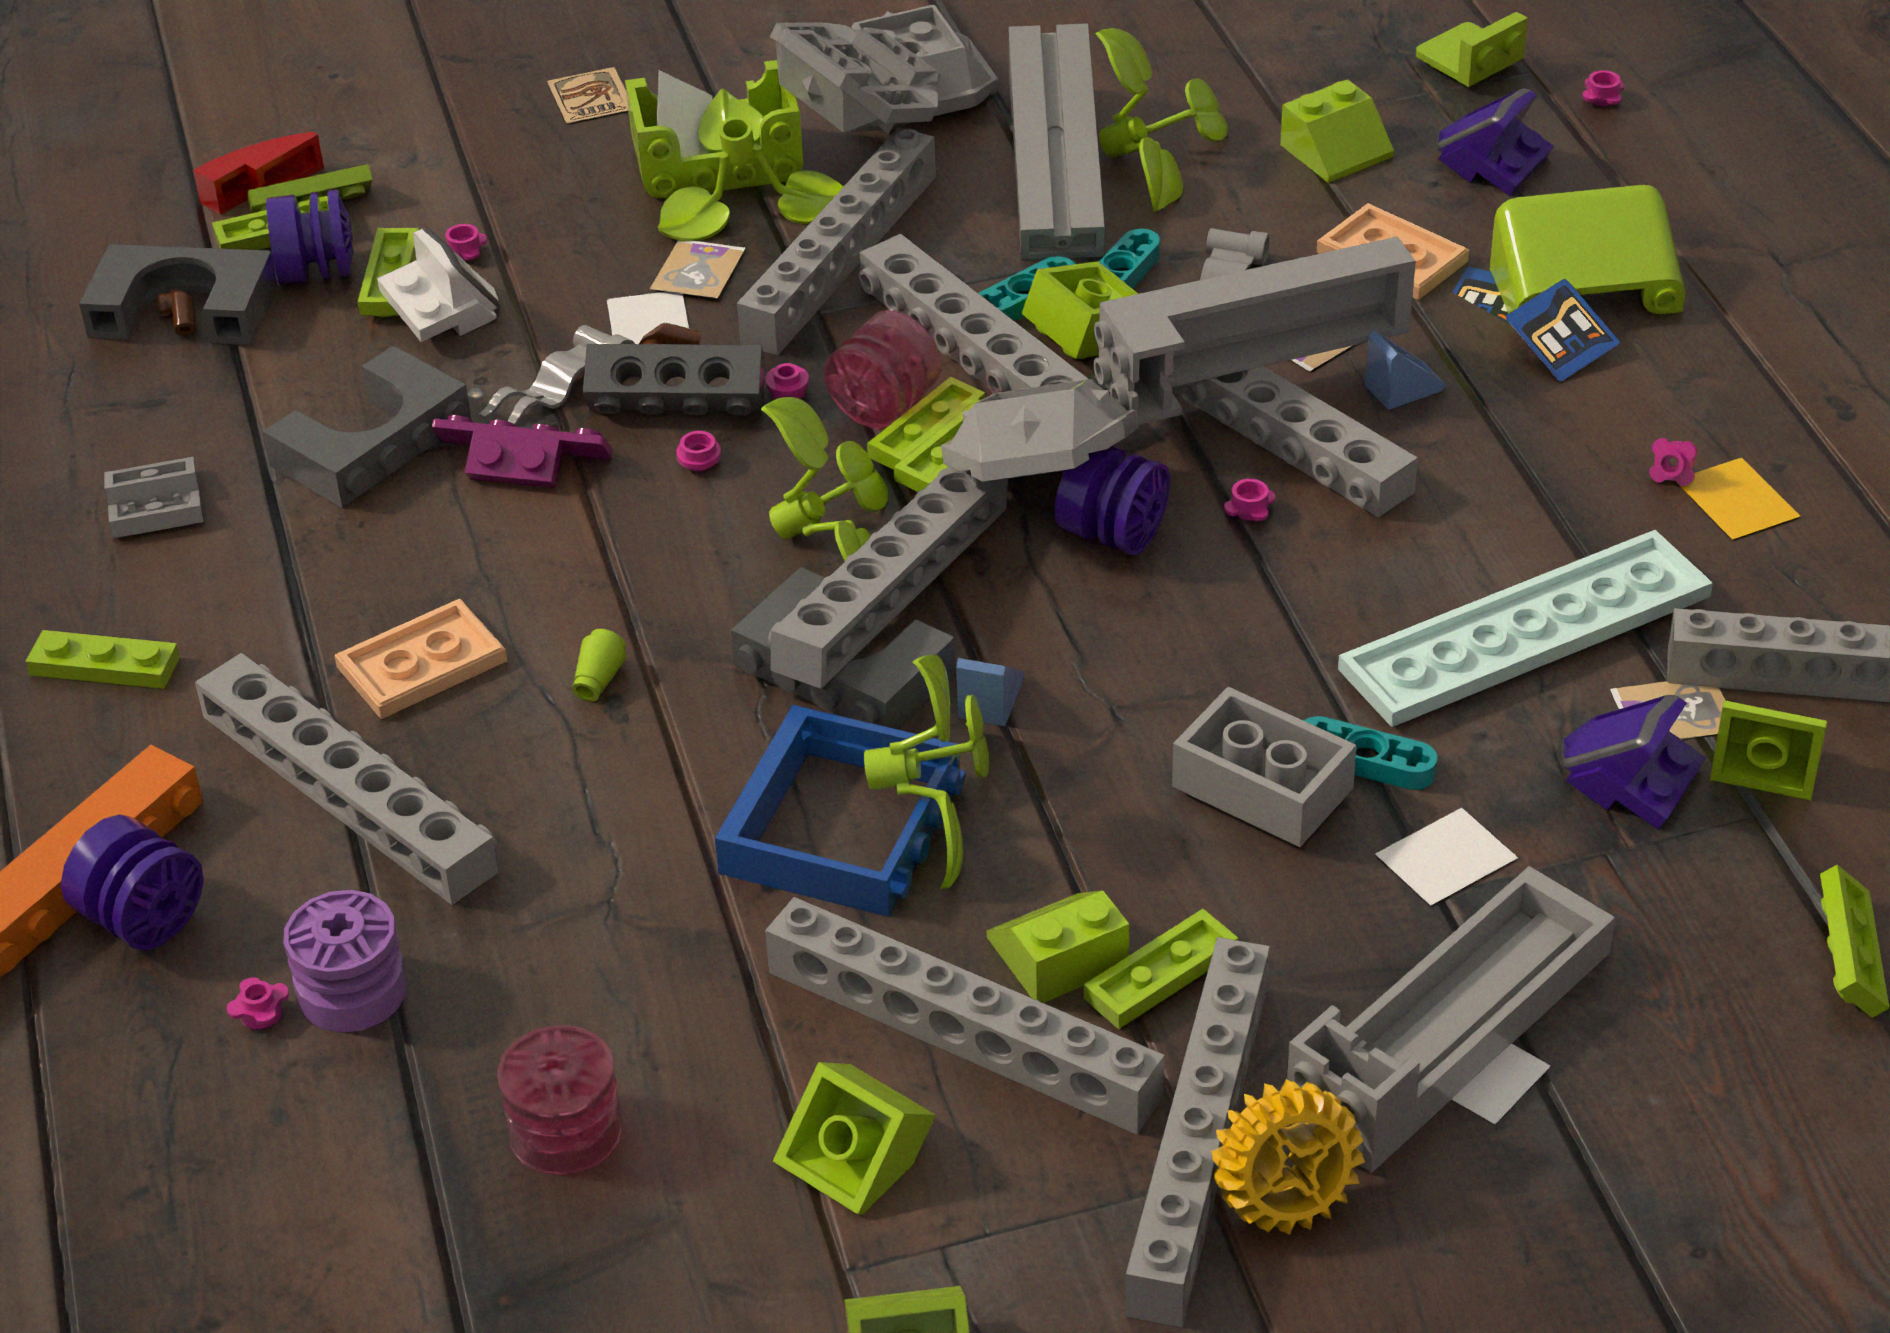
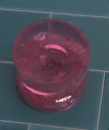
M895 310L880 311L870 317L854 332L851 338L844 341L838 349L828 356L824 365V380L831 398L850 418L870 428H886L901 417L902 413L912 406L913 401L920 398L937 382L942 371L941 355L931 335L912 317Z
M565 1025L535 1029L515 1040L502 1055L497 1070L508 1136L513 1153L526 1166L541 1173L560 1175L587 1170L606 1159L617 1146L623 1128L610 1048L598 1035L581 1027Z

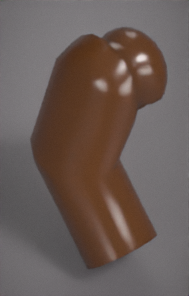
M175 289L170 290V293L158 294L156 299L159 314L162 316L173 314L174 331L179 335L194 333L196 331L194 305L189 294Z
M661 323L645 334L639 344L699 345L702 332L671 323Z

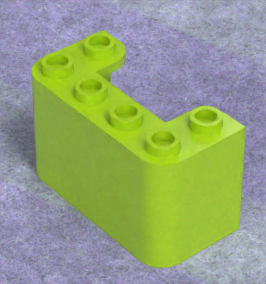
M777 60L765 61V73L756 83H754V80L746 81L747 98L739 100L754 107L763 116L760 123V140L756 144L761 145L762 153L778 180L786 182L792 173L801 171L803 168L800 110L796 97L780 85ZM645 78L625 80L630 130L645 191L655 198H668L675 191L685 187H701L708 192H715L720 166L719 154L722 152L681 157L677 134L671 128L657 126L658 95L648 89ZM752 157L751 161L744 166H734L728 163L723 190L772 184L757 158Z

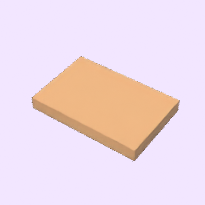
M1369 203L1317 240V253L1320 254L1397 236L1416 260L1412 298L1417 300L1425 296L1469 260V249Z
M457 599L334 655L337 668L380 719H384L507 662L506 649L461 599Z

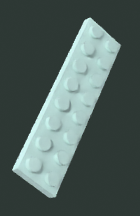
M1653 530L1339 655L1338 670L1391 727H1394L1674 612V608L1683 609L1710 598L1713 582L1661 534Z

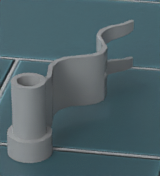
M1211 228L1206 241V253L1211 254V256L1204 263L1200 280L1244 271L1251 267V265L1265 266L1270 247V234L1258 231L1244 234Z
M582 325L574 334V348L569 351H556L550 354L543 361L534 384L528 390L519 391L508 386L500 388L493 395L486 408L479 413V416L488 419L505 400L515 395L524 396L515 405L508 419L509 422L516 426L531 406L540 404L551 409L560 407L566 401L574 379L581 371L585 370L587 344H635V342L621 335L614 334L610 336L588 325Z

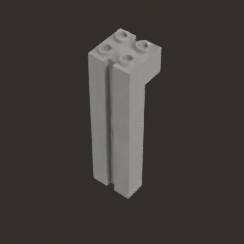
M1088 24L1056 25V32L1041 33L1040 25L1008 27L1011 119H1013L1021 260L1047 259L1056 256L1066 258L1104 257L1105 225Z
M1396 236L1100 302V321L1096 322L1094 326L1096 341L1099 345V358L1094 360V371L1097 381L1100 385L1105 384L1111 397L1127 411L1136 409L1138 424L1140 425L1182 415V407L1173 395L1172 387L1368 342V336L1373 330L1386 338L1409 333L1416 260Z
M1528 866L1347 1027L1340 1024L1341 1010L1331 1005L1289 1042L1287 1080L1296 1082L1300 1087L1309 1082L1310 1084L1317 1085L1322 1092L1326 1090L1333 1093L1341 1101L1340 1105L1342 1107L1345 1106L1353 1114L1356 1121L1354 1126L1361 1132L1362 1139L1364 1140L1357 1147L1363 1153L1365 1161L1360 1166L1372 1173L1610 954L1615 917Z

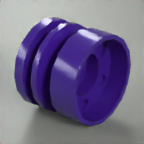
M338 189L328 190L329 210H322L318 192L311 193L309 212L301 213L295 195L267 198L266 210L270 244L276 276L280 286L306 283L309 276V263L317 262L324 280H330L331 278L330 260H336L340 278L351 277V264L354 253L352 228L349 213L341 200Z
M1111 446L1105 450L1088 453V461L1074 469L1064 470L1055 501V520L1058 528L1089 540L1099 537L1101 544L1113 549L1117 547V550L1133 556L1143 552L1155 536L1167 508L1171 479L1168 467L1154 460L1147 461L1146 458L1136 454L1127 457L1125 451Z
M119 814L104 818L96 823L73 846L64 864L61 889L63 899L73 910L93 923L103 925L110 934L119 937L130 947L149 950L162 946L189 921L201 898L204 877L202 865L194 855L178 848L172 841L162 839L156 831L135 818Z

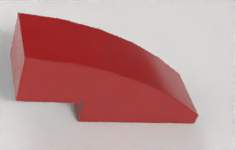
M312 131L271 139L235 150L194 169L193 172L200 203L222 215L247 201L248 190L309 177L323 169L324 164L318 134Z

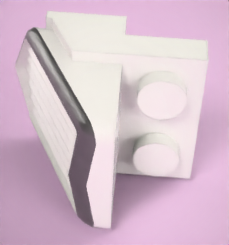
M420 229L413 233L416 261L377 278L379 291L421 342L452 327L462 336L497 319L494 310L499 308L500 302L494 288L455 253L446 242L429 229Z

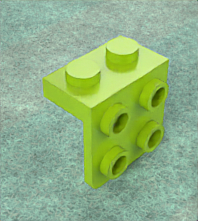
M1514 12L1485 28H1481L1471 22H1464L1417 46L1416 57L1454 78L1459 83L1470 87L1524 58L1528 18L1518 12Z

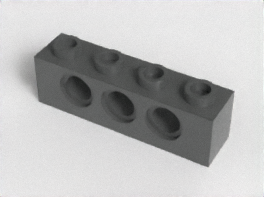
M587 344L583 394L589 410H595L607 415L617 414L621 410H639L647 415H659L664 411H683L689 415H704L708 411H726L731 415L745 416L752 412H763L761 408L764 406L766 361L762 345ZM629 377L641 378L635 385H622ZM719 377L728 379L724 385L719 387L709 385L712 380ZM671 378H684V381L677 386L665 385Z

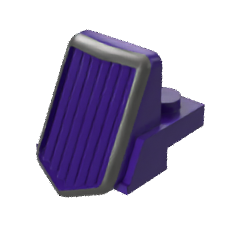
M1519 89L1463 116L1442 129L1438 134L1436 143L1437 149L1442 152L1438 159L1471 183L1480 174L1504 193L1511 196L1548 157L1554 147L1542 138L1539 133L1521 122L1537 94L1530 89Z
M1665 695L1591 718L1562 741V763L1571 772L1566 781L1604 809L1608 810L1614 801L1617 800L1653 827L1659 829L1667 820L1706 759L1704 755L1669 731L1687 702L1676 695Z

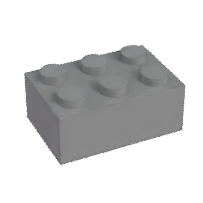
M1227 687L1173 743L1172 787L1301 847L1353 789L1356 744L1233 688Z

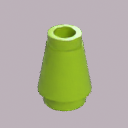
M595 629L582 640L574 683L572 685V692L578 698L589 702L597 701L600 694L627 659L625 652L626 643L621 636L607 629Z

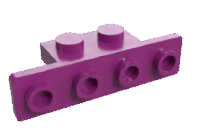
M458 415L448 416L447 420L433 419L431 427L442 442L470 445L465 474L469 479L555 488L561 455L610 460L613 449L606 438L598 431L580 428L575 433L561 432L557 428L546 424H535L533 429L517 427L515 424L505 420H491L490 424L474 423L473 420Z

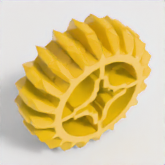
M1286 1079L1280 1092L1273 1085L1264 1083L1263 1098L1256 1100L1252 1095L1244 1094L1247 1108L1241 1113L1227 1110L1228 1118L1233 1124L1230 1129L1216 1130L1217 1139L1223 1146L1210 1151L1213 1156L1212 1160L1218 1166L1214 1170L1213 1175L1214 1181L1221 1188L1220 1192L1222 1193L1221 1197L1230 1208H1235V1212L1243 1221L1249 1224L1255 1222L1260 1229L1267 1232L1276 1225L1281 1232H1286L1290 1235L1296 1221L1303 1228L1311 1230L1313 1216L1318 1213L1322 1217L1331 1219L1329 1206L1335 1200L1348 1203L1347 1195L1343 1191L1345 1185L1360 1184L1358 1175L1352 1168L1365 1163L1363 1153L1357 1148L1364 1140L1362 1139L1361 1132L1354 1126L1356 1121L1353 1114L1345 1106L1342 1107L1340 1105L1341 1101L1333 1093L1326 1090L1322 1092L1317 1085L1310 1084L1309 1082L1300 1087L1296 1082ZM1283 1145L1291 1152L1288 1157L1293 1163V1168L1285 1162L1288 1157L1282 1149Z

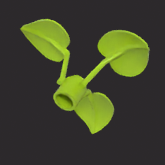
M1102 29L1096 32L1095 35L1103 42L1113 70L1121 85L1126 91L1135 95L1121 112L1113 115L1115 123L1099 131V142L1105 154L1112 159L1125 153L1129 155L1135 151H1140L1153 212H1156L1182 195L1183 180L1172 154L1165 149H1161L1159 142L1147 137L1148 134L1186 118L1194 117L1200 135L1208 141L1218 142L1226 137L1228 125L1223 114L1220 113V106L1213 90L1205 81L1198 78L1187 82L1185 87L1186 98L1191 109L1148 126L1139 117L1127 116L1148 92V86L1145 82L1152 77L1151 66L1146 52L1134 36L1121 29Z
M722 88L706 108L698 129L700 144L706 150L712 153L722 152L719 154L720 166L715 192L711 195L706 189L701 187H685L675 191L663 204L658 231L664 236L679 241H701L718 234L724 229L730 218L728 206L718 201L723 194L727 165L731 163L734 166H744L751 161L752 157L757 158L776 191L783 194L778 201L780 213L787 220L797 224H810L844 186L823 173L810 170L794 172L788 177L786 186L781 184L764 157L761 145L756 144L760 140V123L763 116L754 107L738 100Z
M782 397L764 405L761 410L775 422L794 456L809 470L792 490L783 495L785 500L770 509L769 517L771 524L777 534L785 540H789L802 532L808 537L815 532L834 530L837 545L845 561L849 555L854 554L869 540L871 534L864 528L856 529L851 520L820 523L821 517L825 515L824 504L852 490L862 509L868 512H877L887 504V486L879 472L874 469L873 462L867 452L856 442L845 441L836 450V460L842 475L848 482L821 497L813 491L808 493L803 491L828 461V456L823 450L828 445V435L817 413L803 400L794 397Z
M933 654L919 657L913 661V664L917 666L927 684L936 725L901 742L890 743V747L865 750L864 765L870 790L897 787L898 795L914 794L933 798L937 801L943 817L947 843V869L941 889L950 888L961 872L963 863V838L954 803H951L947 792L913 785L912 779L921 778L920 762L970 751L973 753L977 777H987L989 773V751L986 738L983 735L984 721L982 712L974 694L968 695L965 700L966 726H968L970 736L968 742L919 753L917 748L909 749L936 736L939 737L941 742L949 741L950 739L949 682L943 660L938 655Z

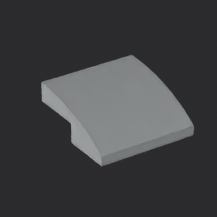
M194 457L104 472V489L108 502L109 526L112 539L204 522Z

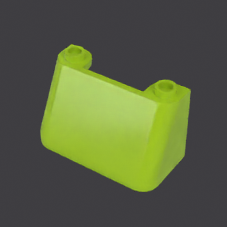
M1635 185L1517 197L1507 200L1497 209L1494 217L1490 272L1493 275L1508 314L1562 279H1566L1579 295L1641 289V300L1649 312L1654 314L1683 312L1685 300L1684 283L1666 205L1657 188L1651 185Z

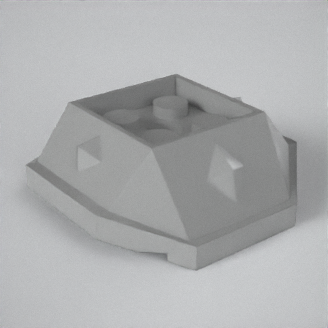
M935 4L899 13L887 11L884 16L855 22L851 27L856 30L864 29V27L883 30L938 71V83L936 85L938 108L934 116L975 107L983 102L988 95L998 92V77L969 37L958 33Z
M824 22L775 24L770 37L776 42L780 85L842 132L879 130L889 134L890 130L912 122L932 121L938 108V92L936 89L938 71L883 30L866 27L856 30L846 25Z
M1092 379L993 393L976 402L970 410L962 412L963 423L952 440L941 445L945 465L958 471L971 470V476L983 482L1074 469L1089 460L1088 453L1105 450L1138 429L1136 409L1127 411L1110 396L1109 390H1103Z

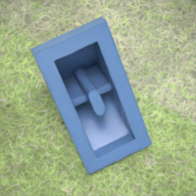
M1375 330L1368 336L1365 387L1388 410L1439 393L1446 387L1447 384L1418 357Z
M958 658L956 666L958 718L966 719L965 700L968 695L974 694L979 703L984 723L1005 726L1022 686L1025 672L1006 666Z

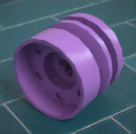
M355 890L332 891L308 900L293 912L284 927L283 944L285 953L288 956V965L293 974L292 982L297 1003L308 1021L321 1029L340 1033L362 1031L382 1023L399 1009L407 994V977L403 957L399 950L395 918L384 901L371 893Z

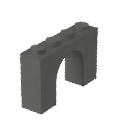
M109 244L79 306L87 338L128 340L140 314L147 305L156 300L158 294L170 293V290L174 289L203 292L209 294L203 312L210 343L252 345L278 283L271 251Z
M393 345L361 366L367 401L394 415L395 417L380 427L367 431L342 432L330 429L300 411L294 410L262 431L269 464L277 471L343 508L439 442V437L431 428L433 419L447 420L448 416L451 415L464 416L471 419L466 384Z
M800 567L731 629L734 665L746 673L754 674L779 686L786 692L798 695L818 705L820 708L831 711L839 716L893 729H898L930 698L927 684L917 666L913 664L914 660L925 655H938L943 660L948 680L956 673L955 637L916 619L880 652L863 659L849 661L822 689L771 671V650L768 648L767 643L772 627L792 612L799 601L806 599L820 586L825 578L803 567Z

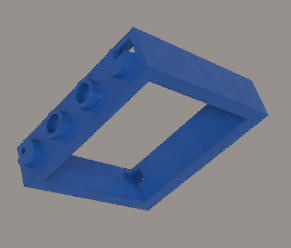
M792 705L715 837L718 874L889 917L898 899H905L908 895L912 883V872L917 863L923 864L930 849L931 836L935 828L941 829L944 825L941 810L935 799L924 796L920 797L881 872L759 842L808 754L865 768V750L890 747V743L901 742L917 734ZM932 738L909 749L917 748L919 753L957 745V743L941 742L939 739ZM960 754L920 762L921 778L913 780L928 783L927 788L947 792L950 799L952 795L960 794L966 776V771L960 770Z

